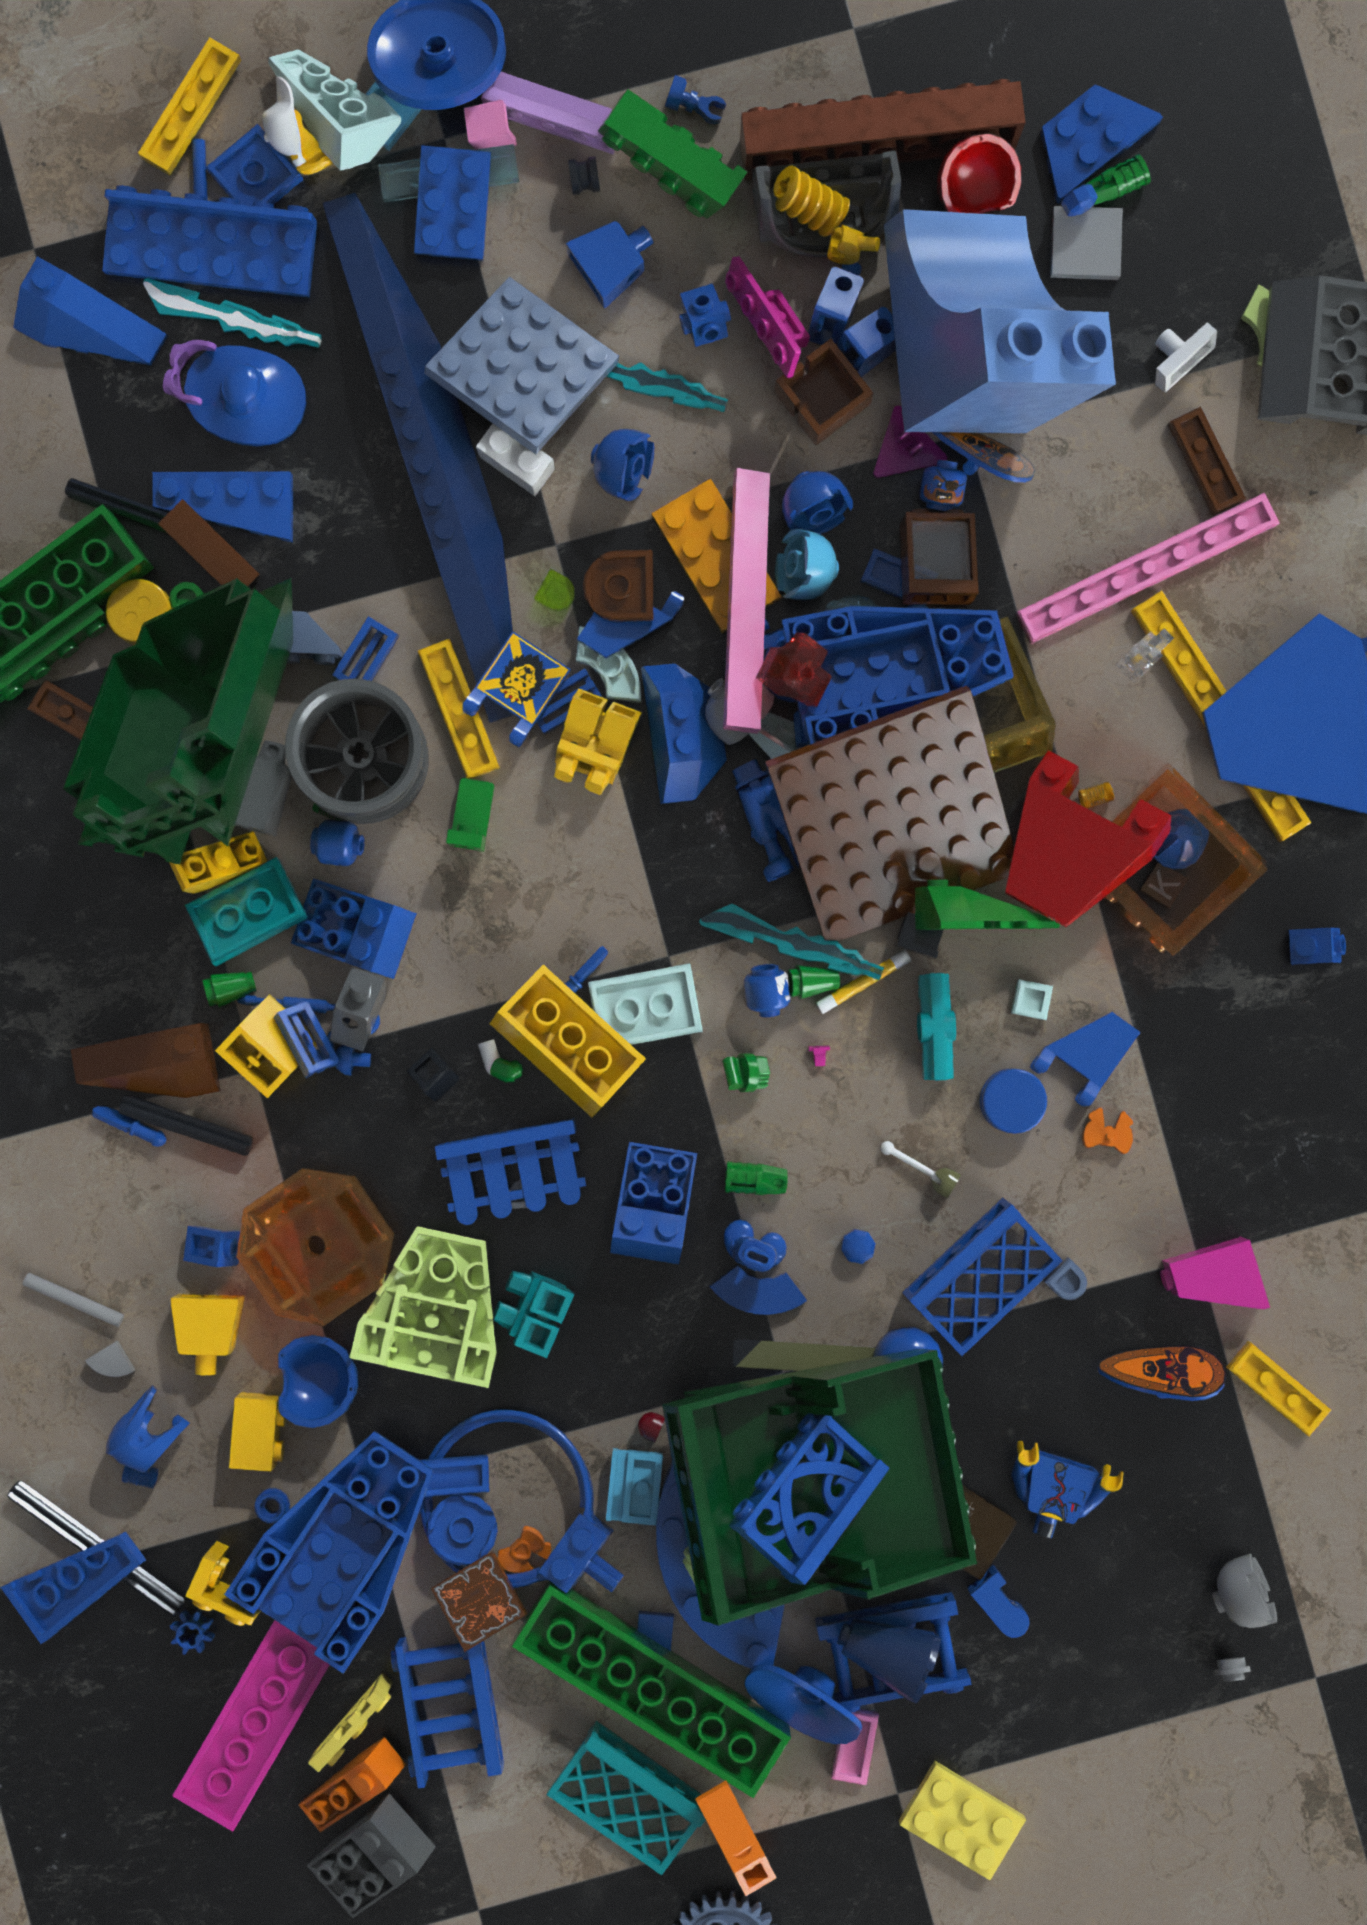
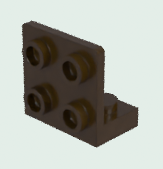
M963 1486L964 1496L969 1505L968 1518L971 1534L976 1542L975 1555L977 1564L962 1569L975 1578L982 1579L1014 1529L1017 1521L1009 1514Z

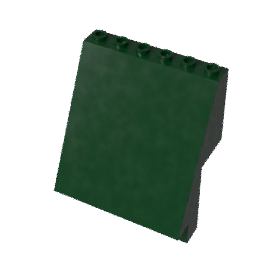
M913 1349L684 1392L685 1399L662 1404L702 1621L719 1626L828 1590L871 1599L977 1564L975 1555L976 1542L971 1534L968 1518L969 1505L964 1496L962 1486L963 1473L957 1459L955 1449L956 1436L951 1427L948 1411L949 1399L944 1390L942 1379L943 1367L937 1350ZM808 1413L832 1416L876 1459L884 1462L890 1469L806 1585L791 1583L786 1579L777 1567L737 1531H734L729 1524L734 1519L733 1511L742 1500L749 1499L756 1489L754 1485L758 1477L764 1471L770 1470L778 1460L776 1454L786 1442L794 1439L799 1432L797 1429L798 1424ZM821 1433L813 1442L812 1448L818 1453L822 1449V1443H825L828 1448L826 1461H831L834 1453L833 1440L828 1434ZM844 1449L840 1463L857 1469L860 1463ZM803 1456L798 1463L807 1462V1461L805 1460V1458H804V1456ZM811 1474L793 1480L791 1491L793 1517L806 1512L825 1514L828 1508L823 1501L821 1492L825 1474ZM834 1476L831 1483V1493L835 1497L842 1490L840 1484L833 1485L838 1476ZM776 1493L772 1497V1500L776 1501ZM763 1509L756 1519L757 1530L765 1536L773 1535L781 1529L779 1523L777 1525L764 1524L771 1517L768 1509ZM810 1520L804 1521L796 1527L799 1530L802 1526H806V1535H809L814 1529V1525ZM785 1538L772 1544L789 1561L794 1556Z

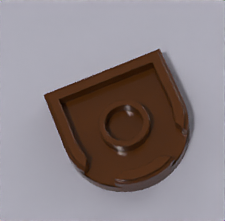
M652 550L610 551L601 555L590 565L584 576L583 590L589 606L597 615L614 622L654 621Z

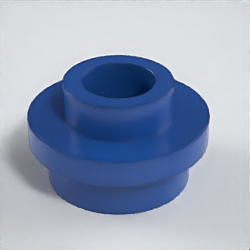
M266 1489L258 1495L255 1501V1513L262 1522L275 1524L290 1510V1500L286 1493L280 1489ZM269 1500L278 1502L279 1509L277 1511H271L267 1507Z

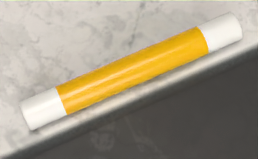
M904 949L879 964V966L884 967L883 972L874 969L869 971L881 975V980L912 960ZM861 975L816 1002V1005L821 1013L824 1014L879 980Z

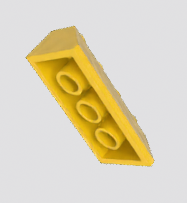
M544 964L501 1007L490 1022L491 1026L591 1118L646 1060L643 1055Z

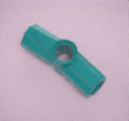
M929 973L919 975L918 999L920 1012L917 1014V1035L922 1049V1079L934 1081L954 1079L953 1042L956 1040V1017L954 1011H951L949 974Z

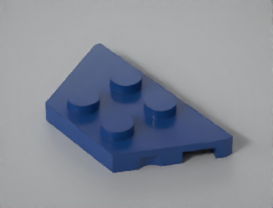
M1095 84L1043 125L1040 134L1043 148L1046 149L1048 156L1046 161L1049 174H1052L1055 187L1054 197L1057 203L1062 202L1068 193L1082 186L1157 126L1163 116L1152 109Z

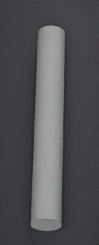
M28 1273L24 1278L23 1286L111 1325L119 1327L124 1319V1314L32 1273Z

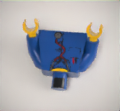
M1023 1441L1017 1442L1018 1455L1016 1456L1011 1476L1017 1497L1023 1501V1505L1028 1511L1037 1513L1032 1532L1040 1536L1052 1538L1057 1520L1075 1524L1078 1518H1084L1095 1509L1110 1492L1118 1491L1122 1487L1124 1473L1121 1471L1118 1476H1109L1111 1466L1108 1464L1103 1466L1102 1476L1099 1477V1472L1094 1467L1040 1451L1036 1442L1034 1447H1030L1029 1450H1024Z

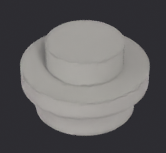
M1245 1657L1216 1660L1218 1669H1215V1675H1223L1224 1682L1245 1680L1244 1673L1251 1671L1250 1666H1246Z

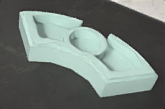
M579 626V635L584 629L583 626ZM578 641L576 662L590 666L600 675L605 685L606 699L641 703L639 676L633 661L624 649L606 659Z

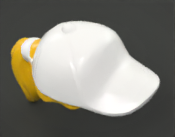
M276 77L277 102L262 114L265 131L264 140L269 142L279 153L289 156L299 173L303 175L317 173L333 162L322 152L315 137L304 128L301 114L294 109L293 93L288 82L282 77Z

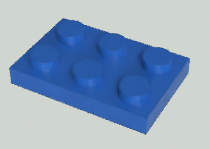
M421 145L415 255L484 261L491 152Z

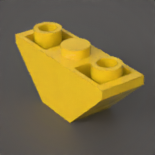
M254 831L231 838L228 846L220 841L184 852L180 865L170 863L182 891L195 894L229 882L267 862V859Z

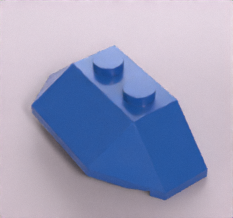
M677 664L641 667L660 804L693 801L727 761L725 744L711 730L705 716L706 703L710 697L708 694L710 687Z

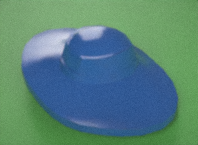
M244 346L216 347L215 351H205L200 355L187 372L184 386L185 394L202 399L201 406L186 403L188 409L200 426L221 439L247 446L277 444L291 436L303 420L306 409V391L302 379L295 368L276 355Z
M766 1664L756 1666L749 1671L744 1685L748 1694L765 1710L799 1732L831 1744H848L858 1738L862 1730L861 1721L833 1700L835 1683L823 1671L814 1667L801 1666L793 1675L780 1667Z

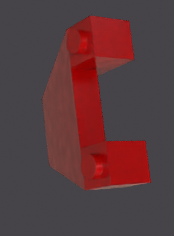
M1048 750L1029 779L1005 894L1066 928L1153 859L1170 833L1171 815L1140 799L1122 827L1069 799L1079 784V766Z

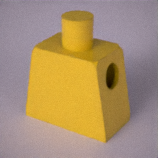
M177 1294L171 1297L177 1351L180 1355H195L196 1375H215L217 1356H226L234 1351L244 1305V1295Z

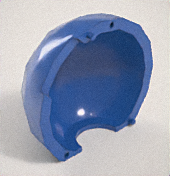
M309 1335L294 1339L280 1350L278 1354V1368L283 1373L284 1386L282 1394L279 1396V1413L284 1418L297 1426L316 1428L332 1423L348 1411L357 1393L358 1371L347 1349L330 1338Z

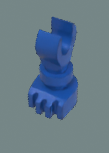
M675 75L665 107L678 112L681 105L686 107L685 111L692 113V110H694L707 123L719 124L722 117L710 113L708 108L716 106L725 110V101L718 96L698 97V92L693 90L691 93L685 92L686 79Z

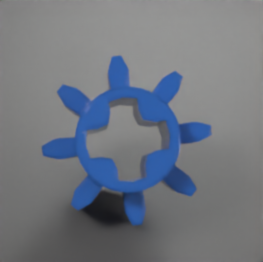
M185 1609L180 1614L182 1622L174 1621L170 1625V1629L176 1631V1636L171 1641V1644L178 1643L183 1648L182 1653L184 1655L189 1649L193 1648L199 1654L202 1653L205 1649L203 1640L211 1642L215 1637V1634L209 1631V1626L213 1623L214 1619H206L202 1615V1609H199L192 1615ZM188 1627L190 1630L196 1628L199 1633L197 1635L195 1633L188 1634L186 1629Z

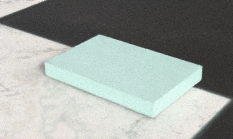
M690 963L588 982L593 1010L631 1045L703 1032Z

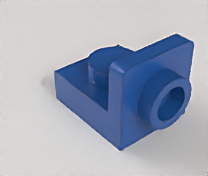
M188 1226L183 1261L212 1267L237 1266L242 1251V1232L237 1230L223 1231L202 1226Z

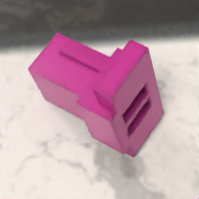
M808 1046V1050L813 1051L815 1066H826L825 1054L826 1050H830V1046Z

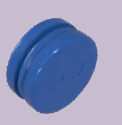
M1011 1068L1000 1070L986 1080L980 1092L979 1103L984 1118L991 1126L1003 1132L1016 1134L1031 1130L1042 1120L1047 1108V1095L1044 1086L1036 1076L1025 1070Z

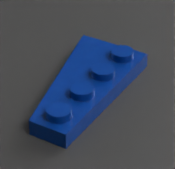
M125 1531L13 1580L0 1588L37 1640L42 1644L134 1571L146 1559Z

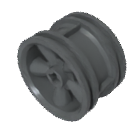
M342 679L325 684L313 691L301 702L287 728L285 754L288 768L294 781L318 807L337 819L355 824H371L390 819L405 810L414 801L424 785L429 767V751L425 735L404 700L394 691L379 683L364 679ZM356 706H375L388 712L380 721L374 733L368 730H360ZM328 718L343 736L338 742L336 749L311 744L317 730ZM408 735L409 755L406 766L387 761L385 746L391 745ZM360 748H364L368 758H362L361 763H357L353 753L354 751L359 752ZM338 767L339 771L346 778L335 798L319 790L312 774ZM378 776L389 789L375 798L364 801V781L372 780Z

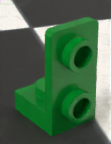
M466 778L460 780L452 830L448 829L446 844L450 847L484 852L495 789L493 783Z

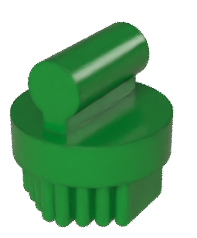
M740 1053L736 1058L726 1057L722 1060L729 1090L738 1089L740 1092H754L756 1089H766L768 1086L770 1069L766 1057L754 1056L752 1053Z

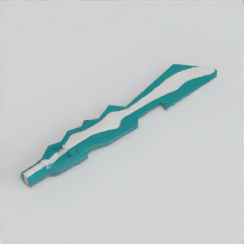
M148 278L143 281V285L160 315L218 320L224 332L242 331L249 339L257 337L264 343L278 341L286 347L298 343L316 348L320 347L321 334L302 329L299 324L276 315L268 318L251 308L227 300L223 301L220 305L199 300L200 293L197 291Z

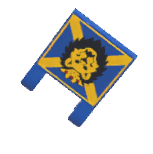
M512 631L480 681L464 701L463 711L473 717L486 697L520 719L509 736L510 743L520 747L571 669Z

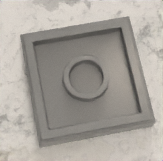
M1054 206L1052 209L1050 278L1119 280L1121 277L1123 208L1092 207L1081 215L1067 216L1062 206Z

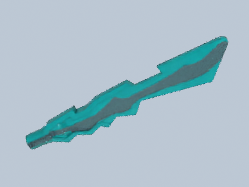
M641 362L630 368L618 363L606 376L622 382L625 390L652 397H668L673 399L674 404L698 409L711 408L725 412L728 404V399L709 393L701 383H689L682 375H669L666 370L653 372Z
M733 903L702 917L699 921L704 927L753 944L755 937L777 945L781 954L809 962L826 963L829 965L828 969L855 976L860 974L877 980H880L884 967L864 960L857 950L844 949L838 941L824 940L822 935L809 937L797 926L783 932Z

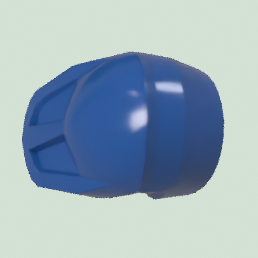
M153 1385L117 1421L106 1443V1454L112 1456L120 1464L145 1473L156 1462L178 1435L190 1424L186 1419L177 1415L172 1419V1427L164 1433L155 1436L148 1432L147 1425L155 1414L147 1410L157 1391V1388Z

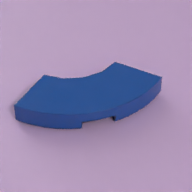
M736 1265L710 1285V1288L723 1301L739 1310L753 1314L771 1315L783 1313L807 1301L787 1272L773 1278H758L747 1274L741 1267Z

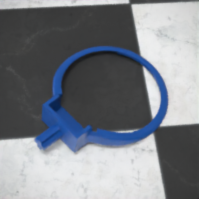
M493 1410L477 1414L460 1422L439 1441L428 1459L444 1458L460 1438L476 1428L492 1423H521L534 1427L551 1437L564 1450L574 1467L579 1484V1507L585 1508L583 1515L580 1513L541 1569L537 1567L529 1571L506 1575L513 1588L549 1580L567 1594L586 1572L610 1592L614 1591L624 1575L597 1555L614 1530L594 1515V1493L589 1470L579 1451L563 1432L548 1421L527 1412ZM433 1496L424 1497L420 1508L421 1520L427 1538V1526L430 1515L434 1510ZM444 1562L456 1573L468 1566H456Z

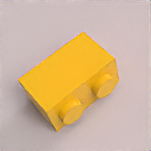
M241 1392L235 1397L229 1461L230 1469L271 1472L278 1462H282L285 1442L284 1440H279L280 1426L285 1427L287 1419L279 1413L280 1395Z

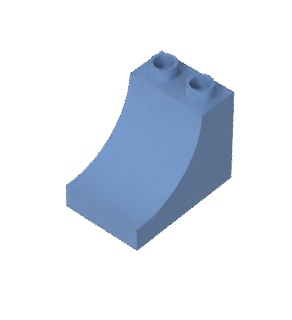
M903 209L884 224L904 432L1027 433L1116 385L1109 312L1066 311L1052 299L1039 277L1033 260L1026 216Z

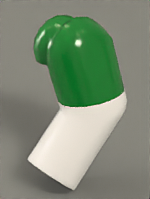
M494 1039L478 1044L485 1069L489 1075L503 1082H513L522 1076L523 1068L518 1061L509 1062L500 1058Z

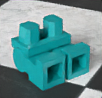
M512 1271L505 1289L519 1295L520 1298L516 1307L499 1301L493 1313V1321L506 1328L510 1336L515 1337L513 1341L515 1346L547 1358L559 1331L557 1323L551 1320L562 1324L575 1294L567 1289L565 1285L533 1271L530 1272V1275Z

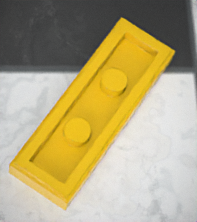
M1250 1341L1246 1342L1226 1366L1228 1370L1309 1437L1331 1411L1330 1408Z

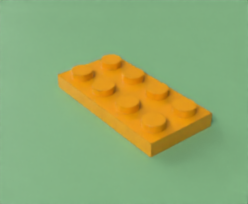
M710 478L653 512L652 518L721 633L727 631L732 513ZM767 572L765 608L781 599V594Z

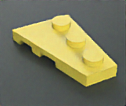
M382 1672L313 1752L308 1764L317 1772H320L326 1764L332 1767L344 1753V1744L351 1737L355 1740L368 1725L367 1719L375 1711L378 1713L391 1698L388 1691L393 1682Z

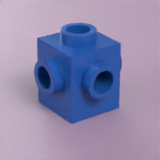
M713 283L680 293L683 313L679 314L681 327L684 335L691 334L695 347L728 337L726 322L731 321L730 311L726 300L720 302Z

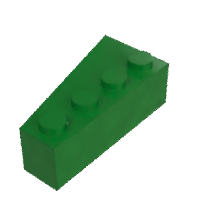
M627 89L597 130L603 135L602 140L615 151L621 150L631 158L630 163L642 173L649 172L659 180L658 185L663 191L672 196L676 194L685 201V207L693 215L700 218L702 216L706 219L725 206L747 174V171L739 165L732 170L721 161L723 154L713 147L709 149L700 148L695 144V139L690 131L678 125L670 127L666 124L668 119L664 113Z

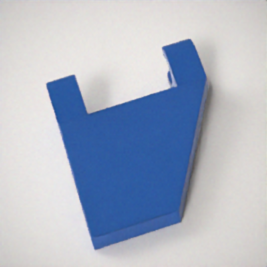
M673 591L661 611L654 607V621L614 622L606 620L594 612L578 636L577 641L607 659L672 621L683 606L684 596Z
M1111 1012L1043 1047L1030 1064V1068L1037 1074L1044 1073L1056 1056L1088 1080L1075 1096V1101L1083 1107L1089 1106L1093 1103L1100 1089L1140 1032Z

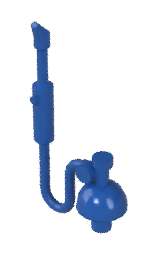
M246 995L238 999L237 1002L256 1006L265 998ZM285 996L282 1000L276 999L286 1009L308 1000L314 1013L325 1014L328 1010L334 1011L336 1005L329 1004L327 1000ZM379 1015L376 1019L371 1034L375 1033L376 1030L379 1028ZM330 1031V1032L328 1033V1035H327V1038H328V1040H329V1042H330L332 1048H333L334 1051H335V1046H334V1044H333V1041H330V1035H331V1031ZM342 1044L336 1049L335 1053L339 1063L335 1067L344 1075L352 1076L354 1066L370 1067L371 1054L357 1053L354 1048ZM316 1049L321 1061L325 1060L320 1050Z

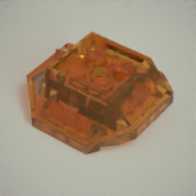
M302 1168L243 1209L236 1257L276 1316L324 1326L384 1285L395 1234L355 1176ZM312 1236H319L324 1240L325 1250L322 1254H315L310 1250L309 1240Z

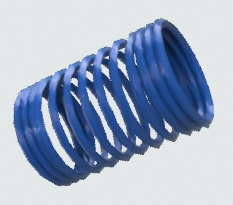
M125 1466L122 1482H129V1484L132 1483L139 1486L142 1484V1487L145 1485V1487L148 1486V1488L153 1489L158 1478V1468L152 1467L149 1468V1472L147 1470L145 1473Z

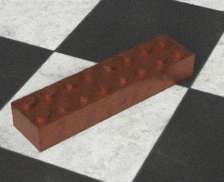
M999 79L991 82L990 85L982 86L964 83L958 85L955 89L941 90L939 87H929L923 89L920 93L906 94L904 91H894L885 97L872 98L870 95H859L850 101L837 102L835 99H824L817 104L803 106L801 103H789L779 109L768 110L766 107L751 108L747 112L741 113L740 148L743 169L747 171L744 181L752 180V168L768 165L770 167L883 154V152L896 151L898 163L944 158L945 154L958 141L972 135L984 133L1003 138L1015 150L1026 123L1021 81L1010 82L1008 79Z

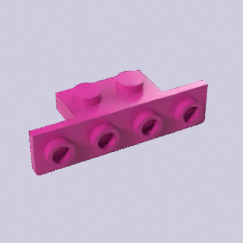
M732 257L729 271L725 277L728 291L733 294L743 314L748 317L759 339L764 342L774 362L779 365L786 378L793 377L801 354L800 348L807 347L810 335L781 291L777 289L763 292L741 257Z

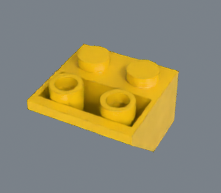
M270 994L215 1050L266 1098L298 1067V1063L274 1019L277 1012L286 1008ZM303 1025V1027L305 1028L306 1031H308L310 1037H311L312 1040H313V1042H312L313 1046L316 1047L317 1044H316L314 1038L312 1037V1035H311L309 1029H307V1028Z

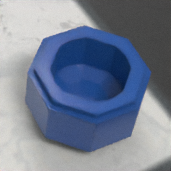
M1085 184L1068 193L1063 198L1061 205L1067 216H1078L1092 208L1098 196L1092 185Z
M853 1229L843 1236L841 1250L849 1262L863 1264L873 1257L876 1243L867 1231Z

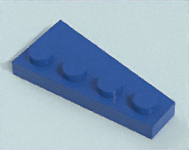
M291 471L153 472L152 506L154 508L169 513L183 499L206 521L225 527L247 530L250 533L262 536L267 535L280 538L283 541L293 543V474Z

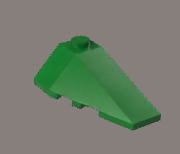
M927 880V887L915 888L916 930L1060 928V924L1046 916L961 886H948V880Z

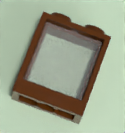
M914 509L906 512L899 525L903 604L971 605L979 593L975 513H964L960 509H950L943 513H930L927 509Z

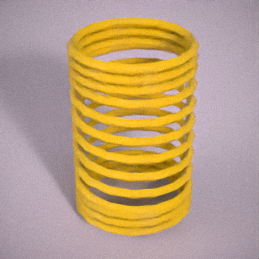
M1108 781L1104 782L1103 785L1100 783V786L1097 784V787L1094 785V788L1091 786V789L1088 787V790L1085 788L1078 791L1081 806L1085 808L1114 801L1113 789Z

